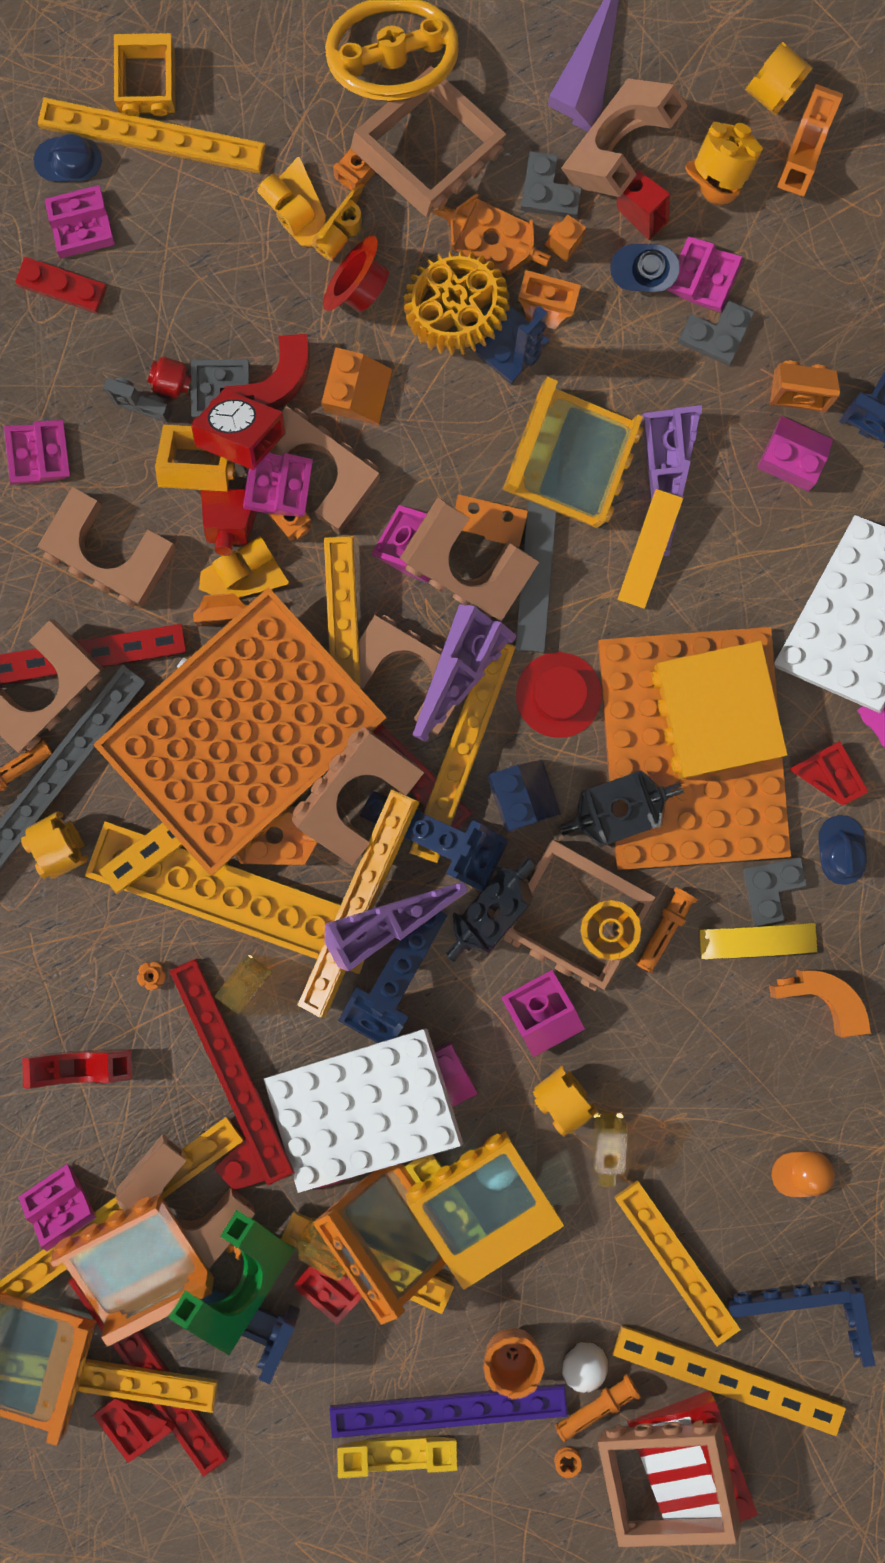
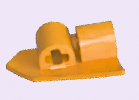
M297 157L279 177L276 174L266 177L259 185L257 192L272 207L280 223L302 247H313L312 240L325 224L326 214L301 158Z
M362 183L352 189L312 240V245L316 251L329 261H333L348 242L347 237L356 236L362 229L361 210L356 204L365 187Z
M259 536L238 550H232L231 555L219 557L212 562V565L202 570L199 590L211 595L234 593L240 598L263 592L268 587L274 589L286 586L289 582L267 545Z

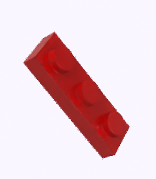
M25 256L15 280L17 287L98 314L107 290L106 285L101 282Z

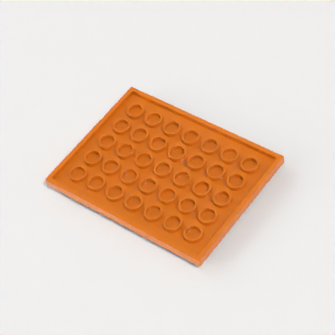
M268 587L93 745L210 876H213L310 789L319 778H322L329 771L330 762L337 754H342L348 746L347 741L353 732L359 731L362 726L373 732L387 717Z
M771 627L598 640L609 782L642 770L660 787H667L680 781L682 787L672 791L684 789V794L668 798L666 801L662 826L614 842L616 870L791 857L783 758L764 760L679 779V774H674L670 758L674 756L672 745L668 746L665 739L664 728H668L666 717H661L658 708V700L661 699L659 688H654L651 672L655 671L654 666L659 662L761 641L778 711ZM618 800L613 804L612 811L614 815L623 817L627 814L628 805L625 801Z

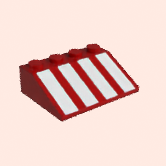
M709 1390L627 1421L629 1428L643 1423H649L652 1426H664L669 1422H680L681 1425H687L701 1420L704 1421V1424L721 1423L740 1522L758 1516L716 1401ZM707 1445L638 1449L664 1520L722 1518Z

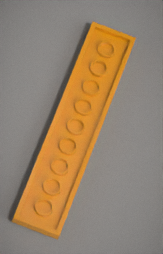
M105 821L85 877L108 884L98 870L145 835ZM182 848L177 849L124 889L127 892L318 959L325 943V924L335 920L341 906L227 864L213 876H210L195 858ZM364 961L350 971L360 974Z

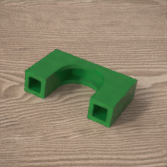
M237 1210L220 1237L239 1249L243 1255L244 1271L238 1286L227 1298L217 1303H206L185 1290L168 1318L228 1356L295 1251L290 1245Z

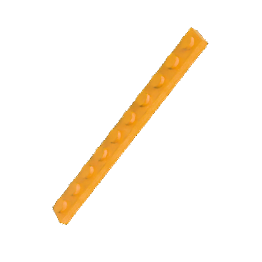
M228 1115L182 1148L186 1152L187 1161L164 1187L161 1193L163 1199L244 1141L243 1136ZM116 1197L94 1212L97 1217L69 1237L73 1238L81 1234L89 1225H99L105 1222L113 1213L123 1210L117 1204L118 1200ZM103 1242L93 1246L92 1248L74 1257L77 1261H79L81 1258L90 1253ZM55 1246L49 1251L42 1249L0 1280V1291L26 1299L65 1271L67 1268L63 1262L55 1267L50 1263ZM0 1304V1315L3 1316L14 1307Z

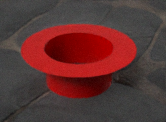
M375 236L367 237L358 243L341 262L326 289L323 299V308L325 310H333L345 302L357 312H363L380 295L387 282L389 270L374 259L378 246V240Z
M563 652L548 653L534 659L523 670L516 687V703L523 720L536 732L553 738L570 737L586 729L597 716L602 700L600 681L592 667L583 659Z

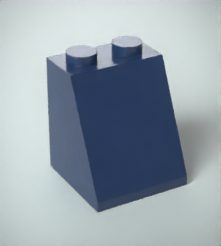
M543 760L518 764L489 774L487 779L506 833L561 815Z

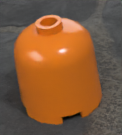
M513 1327L499 1331L488 1342L483 1368L485 1379L491 1389L501 1395L508 1396L510 1399L524 1398L534 1392L544 1373L541 1350L534 1337L525 1330Z

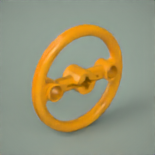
M366 0L348 9L337 19L327 35L325 48L329 70L343 87L365 98L397 101L424 94L446 79L457 61L459 43L457 31L450 18L442 10L424 0ZM402 11L427 18L422 21L418 30L405 34L403 29L398 26H386L378 32L376 43L364 47L357 43H346L338 51L340 41L346 31L358 21L373 14ZM444 44L446 45L445 54L437 67L427 75L412 82L399 85H378L357 78V76L363 73L364 66L380 62L387 69H398L406 63L408 52L423 48L425 51L433 53L440 51Z

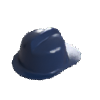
M66 134L61 137L47 139L40 144L35 151L33 162L35 170L47 181H84L97 174L101 167L102 158L100 150L95 143L76 134Z
M635 243L625 245L616 252L611 261L610 271L614 282L622 289L658 292L664 291L673 285L677 280L680 267L675 252L670 248L659 244Z
M837 815L830 817L823 823L819 831L818 842L823 873L830 881L836 884L847 885L854 883L862 877L866 870L867 853L863 830L856 820L848 816Z

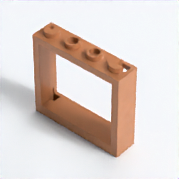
M430 66V67H429L428 69H426L421 75H419L415 80H417V79H419V78H422L423 76L427 75V74L430 73L434 68H433L432 66ZM444 79L438 86L424 94L405 100L389 101L354 131L350 149L420 213L427 217L435 209L439 208L441 210L447 203L448 197L453 193L455 195L459 194L466 186L467 180L472 176L474 178L478 177L484 170L486 163L490 160L493 162L497 160L498 155L504 150L502 145L506 133L447 79ZM430 94L484 142L431 190L377 142L379 138Z
M550 841L529 879L528 886L531 893H533L554 855L637 901L638 905L634 912L638 916L641 925L655 899L653 895L558 842ZM514 925L508 930L503 939L517 948L521 944L531 949L529 955L542 962H545L546 958L557 963L554 969L570 977L572 972L582 977L580 983L596 991L597 987L605 990L621 959L607 960L599 976L516 931L513 929Z
M703 1420L687 1425H681L680 1422H669L664 1426H652L649 1423H643L630 1428L616 1425L615 1428L604 1430L598 1440V1447L619 1547L737 1543L742 1528L721 1423L704 1424ZM708 1446L722 1518L629 1521L615 1450Z

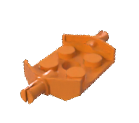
M478 194L470 197L456 209L452 210L444 206L441 210L438 208L433 211L434 215L448 220L452 250L458 253L460 250H463L464 255L467 257L473 251L476 260L481 255H484L486 263L492 261L495 269L499 268L501 273L507 276L518 271L526 262L530 263L531 260L547 267L551 255L543 253L534 247L533 220L530 219L528 223L478 199ZM487 233H496L500 238L499 242L494 245L487 244L484 241V236Z
M289 807L237 853L236 856L240 864L306 865L318 842L295 826L291 819L296 807ZM273 827L280 828L283 833L282 840L277 844H272L267 839V832Z

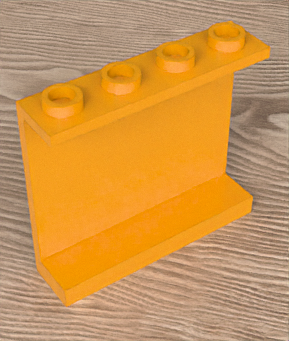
M761 641L659 662L654 666L655 671L651 672L654 688H659L661 699L658 700V708L661 717H666L668 728H664L665 739L668 746L672 745L674 756L670 758L673 773L679 774V779L787 756Z

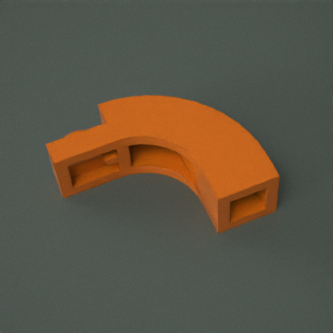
M818 84L815 85L786 158L777 185L778 188L804 197L815 172L822 146L842 100L843 93Z
M798 969L796 970L798 981H795L794 977L777 979V984L769 985L770 995L776 999L807 994L820 997L831 1011L836 1036L843 1038L871 1034L868 1014L862 1000L852 987L834 975L816 970Z

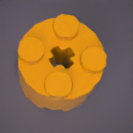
M782 42L764 63V66L756 75L757 77L754 76L745 91L776 116L813 67Z
M713 122L694 164L696 170L704 179H707L709 175L713 179L720 181L718 187L731 190L740 189L749 179L763 148L750 134L751 128L743 123H736L734 126Z
M60 811L27 827L25 836L21 837L22 846L28 853H32L37 861L35 864L36 870L43 879L47 877L57 879L83 865L88 860V856L85 854L82 856L80 848L85 845L79 832L71 821L65 823L61 819L63 813Z
M609 900L599 902L587 911L582 919L580 932L582 942L589 952L598 958L616 960L622 959L634 951L640 941L641 927L640 920L632 908L623 902ZM605 923L609 925L615 923L618 926L615 930L618 932L615 938L613 936L606 938L603 935L605 931L603 925Z
M563 1065L534 1088L533 1094L536 1097L534 1100L536 1105L544 1114L548 1112L555 1120L553 1122L554 1127L563 1137L568 1133L571 1135L599 1112L595 1103L590 1105L586 1100L588 1097L584 1087L570 1071L566 1073Z

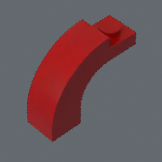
M307 334L278 336L279 363L275 372L268 379L260 383L224 386V388L274 409H279L286 405L301 390L309 372L310 348Z
M131 1050L68 1051L22 1058L23 1088L32 1089L68 1083H113L132 1080Z

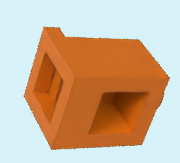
M349 149L339 163L336 162L333 166L334 178L350 191L361 183L366 185L376 172L352 149ZM356 160L361 163L358 166L353 165Z
M567 214L563 221L557 220L548 234L550 237L544 244V247L565 262H568L584 240L586 227Z
M268 513V516L290 542L294 538L297 540L303 538L311 530L309 526L312 524V521L306 513L303 517L296 516L291 522L285 520L287 515Z

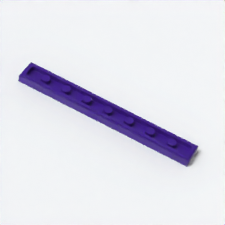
M565 1384L537 1386L534 1392L518 1399H510L508 1396L501 1395L497 1391L488 1390L330 1405L329 1408L332 1438L568 1417Z

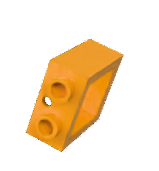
M171 33L114 34V102L119 113L138 116L142 113H152L155 116L176 113L175 45ZM166 58V96L126 97V59Z
M163 424L155 463L158 487L228 491L229 480H234L235 462L220 457L219 465L174 463L177 449H203L195 446L191 426Z

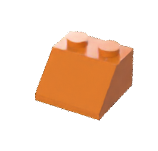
M335 347L321 402L323 411L379 425L393 370L364 354Z
M791 360L779 363L774 370L770 405L827 412L840 394L837 371L829 370L828 366L820 364L807 367L800 366L799 362Z

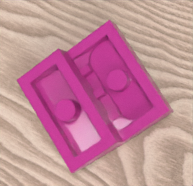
M100 185L44 199L49 223L53 230L56 250L60 259L115 245Z
M688 236L678 259L680 271L677 280L667 290L694 304L722 313L743 264V258L717 250L713 243Z
M63 420L34 421L33 425L4 426L10 485L40 483L70 477Z
M268 453L254 470H248L243 509L303 517L305 515L313 459L284 453L282 456Z
M68 1164L18 1197L26 1220L33 1224L40 1246L46 1251H49L62 1239L71 1236L97 1218L82 1185Z

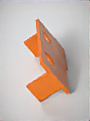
M458 494L455 508L469 517L462 531L485 536L486 540L506 544L508 541L516 547H520L528 514L527 510ZM472 503H476L479 506V512L476 514L468 511V506ZM505 511L513 514V519L510 522H505L502 519V514Z

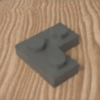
M529 152L521 211L566 217L568 214L574 219L577 218L581 187L553 183L558 155Z
M728 300L717 325L690 314L678 344L730 366L754 312Z
M249 359L191 360V417L193 420L225 389L224 386L250 384Z
M117 377L116 380L106 378L103 389L114 405L168 423L171 411L167 404H165L166 401L154 395H149V398L139 395V392L133 387L134 384L127 379Z
M801 858L742 869L754 926L784 921L778 892L807 886Z

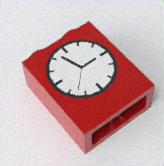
M226 389L214 398L209 406L191 424L196 447L252 470L257 467L286 434L282 411Z

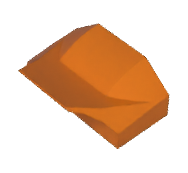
M526 270L518 296V301L523 306L526 320L531 322L534 310L540 306L547 311L545 323L547 328L556 329L566 317L573 315L581 285Z
M234 593L204 595L199 608L193 613V620L197 626L228 624L248 605L243 603Z

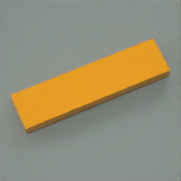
M655 489L617 600L645 609L683 500L682 497Z

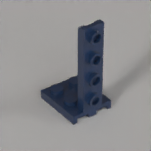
M491 302L490 305L482 312L483 316H485V315L488 313V311L490 310V307H491V305H492V302ZM510 306L509 311H506L507 321H501L502 331L493 330L495 339L487 336L485 338L486 347L480 342L475 344L476 351L474 353L511 385L525 368L535 364L542 354L540 351L549 344L550 339L544 334V330L547 327L545 324L547 311L540 306L534 310L531 322Z
M885 370L872 393L865 395L860 393L838 421L842 424L848 422L860 429L859 434L866 438H869L871 435L884 444Z
M372 790L360 816L376 824L388 797ZM417 810L404 837L452 860L446 874L481 892L487 887L494 873L492 867L497 866L509 842L506 838L473 820L466 833Z
M442 911L438 912L401 939L371 993L368 994L356 987L338 1021L376 1043L396 1038L408 1019V1016L399 1012L396 1008L448 915Z
M856 1278L844 1279L845 1283L842 1284L838 1280L823 1282V1286L819 1287L800 1284L794 1286L793 1290L781 1291L780 1288H770L764 1290L763 1294L751 1295L750 1292H739L733 1295L734 1298H728L730 1313L733 1317L843 1304L845 1318L848 1320L849 1328L853 1329L848 1331V1338L854 1358H860L863 1368L876 1366L864 1295L860 1285L857 1284Z
M213 1287L212 1294L201 1300L206 1303H217L227 1298L230 1294ZM289 1305L285 1316L281 1314L278 1316L259 1307L242 1336L265 1346L257 1368L262 1370L259 1380L269 1385L300 1313V1309L293 1305Z

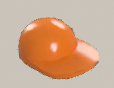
M696 159L688 161L685 165V170L700 184L699 187L702 195L708 202L720 206L729 204L737 198L741 188L731 190L718 187L720 181L713 179L709 175L707 179H704L698 173L694 164Z
M789 1152L776 1159L772 1167L771 1177L773 1185L785 1196L812 1197L822 1195L832 1187L835 1171L830 1160L819 1152Z

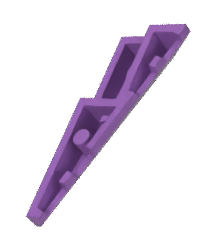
M603 0L549 96V107L573 119L572 124L587 132L599 118L602 111L619 0Z
M702 405L647 412L641 415L643 416L642 427L651 501L655 489L683 497L691 462V453L697 435L698 422L702 413ZM676 520L663 557L670 555V546L677 524Z
M459 604L413 736L427 741L431 730L437 723H443L446 720L445 714L453 705H459L485 675V668L492 660L499 659L502 655L500 651L507 643L513 642L517 635L503 623L492 621L477 607Z
M460 882L325 924V944L337 967L349 972L394 938L403 939L468 890L465 884Z

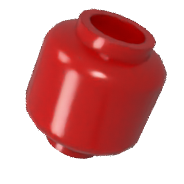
M163 356L158 361L153 360L147 382L151 383V390L153 392L175 399L180 395L181 391L187 393L191 376L186 374V364Z

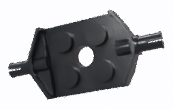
M640 770L582 791L578 802L577 817H574V820L559 824L560 829L572 826L561 831L563 836L578 830L583 831L598 846L603 847L662 826L666 801L668 798L684 794V789L672 791L682 787L680 781L667 787H660L644 771ZM618 800H623L628 805V812L623 817L615 816L612 811L613 804Z
M527 857L515 871L493 866L492 869L498 874L462 916L455 912L453 913L454 930L457 939L453 946L445 953L450 960L455 962L465 949L468 951L473 949L482 953H490L531 905L533 896L528 886L529 880L527 876L538 865L532 858ZM500 908V914L494 919L496 910Z

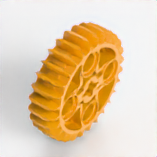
M449 250L447 258H442L438 253V261L433 263L428 259L429 267L425 269L419 266L420 276L411 275L413 284L406 285L408 294L404 295V312L407 323L411 327L413 335L418 336L421 344L427 343L430 350L437 346L438 352L442 354L445 348H448L451 356H453L455 349H460L462 355L465 354V348L470 347L475 352V344L480 342L486 347L485 338L488 336L495 339L493 330L502 331L501 321H507L506 311H509L510 308L508 301L510 296L506 280L502 277L500 269H495L492 261L486 263L484 255H481L476 260L473 251H471L468 257L464 256L463 250H460L458 256H453L452 251ZM455 274H467V275H465V276L462 277L461 279H458ZM440 280H446L444 283L438 284ZM480 285H486L482 289H476ZM431 290L433 297L422 303L427 291ZM492 302L490 310L483 316L480 309ZM438 316L436 319L428 321L430 317ZM470 322H477L473 326H466ZM453 326H455V327L457 328V330L459 331V332H445V331H447L448 329H450V328L453 327Z

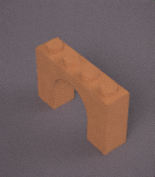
M627 79L561 169L576 187L620 197L637 174L623 154L612 152L615 145L627 133L641 126L651 125L671 129L686 109L687 104L673 84Z
M286 406L282 411L286 434L269 453L282 456L284 453L296 455L303 451L313 450L326 454L334 461L338 469L336 483L317 508L315 514L320 521L338 534H341L379 483L380 473L377 472L379 468L366 458L362 461L354 455L355 450L342 441L338 444L331 438L332 434L323 426L318 425L316 428L309 423V417L298 408H295L293 411Z
M72 487L37 546L44 552L43 558L57 566L60 562L69 566L68 572L81 580L85 576L94 580L93 586L106 594L110 590L119 594L117 600L133 608L137 604L143 608L177 548L172 542L147 529L135 552L126 563L110 569L94 566L87 558L85 540L103 506L97 500Z
M437 497L400 556L407 564L405 569L418 578L424 574L431 579L429 584L436 589L444 592L447 588L454 593L452 597L466 606L470 602L490 619L493 616L502 621L539 562L507 541L491 568L484 575L471 580H462L454 577L449 567V553L469 517Z
M374 615L359 640L361 690L363 692L366 691L380 666L387 659L399 654H409L421 659L430 669L433 679L443 649L436 645H432L429 648L421 643L422 637L411 630H407L406 633L396 628L398 623L386 615H383L382 618ZM423 704L413 719L415 723L418 721ZM457 705L451 707L445 714L446 720L443 723H437L431 730V733L436 736L440 735Z
M49 620L29 640L54 666L58 674L59 688L52 703L42 710L26 709L17 704L0 687V736L17 753L25 749L30 752L41 742L42 739L39 735L46 728L49 731L54 729L62 720L59 715L66 708L69 711L74 709L82 700L79 695L86 688L91 691L103 679L100 674L105 669L56 620Z
M364 726L359 731L356 730L351 734L347 741L348 746L341 755L337 754L332 759L329 771L323 778H319L311 788L312 793L305 802L302 801L296 806L293 818L291 819L300 831L351 866H353L370 842L362 832L338 816L336 803L342 787L357 776L374 775L382 778L406 796L424 773L414 762Z
M162 1134L116 1188L117 1204L126 1211L144 1197L151 1198L159 1193L161 1195L167 1183L187 1161L186 1152ZM231 1187L203 1217L188 1221L176 1218L208 1269L230 1245L220 1235L235 1211L237 1210L249 1218L255 1215L253 1203ZM159 1213L142 1221V1224L149 1230L154 1231L157 1229L162 1233L164 1240L173 1248L179 1246L181 1248Z

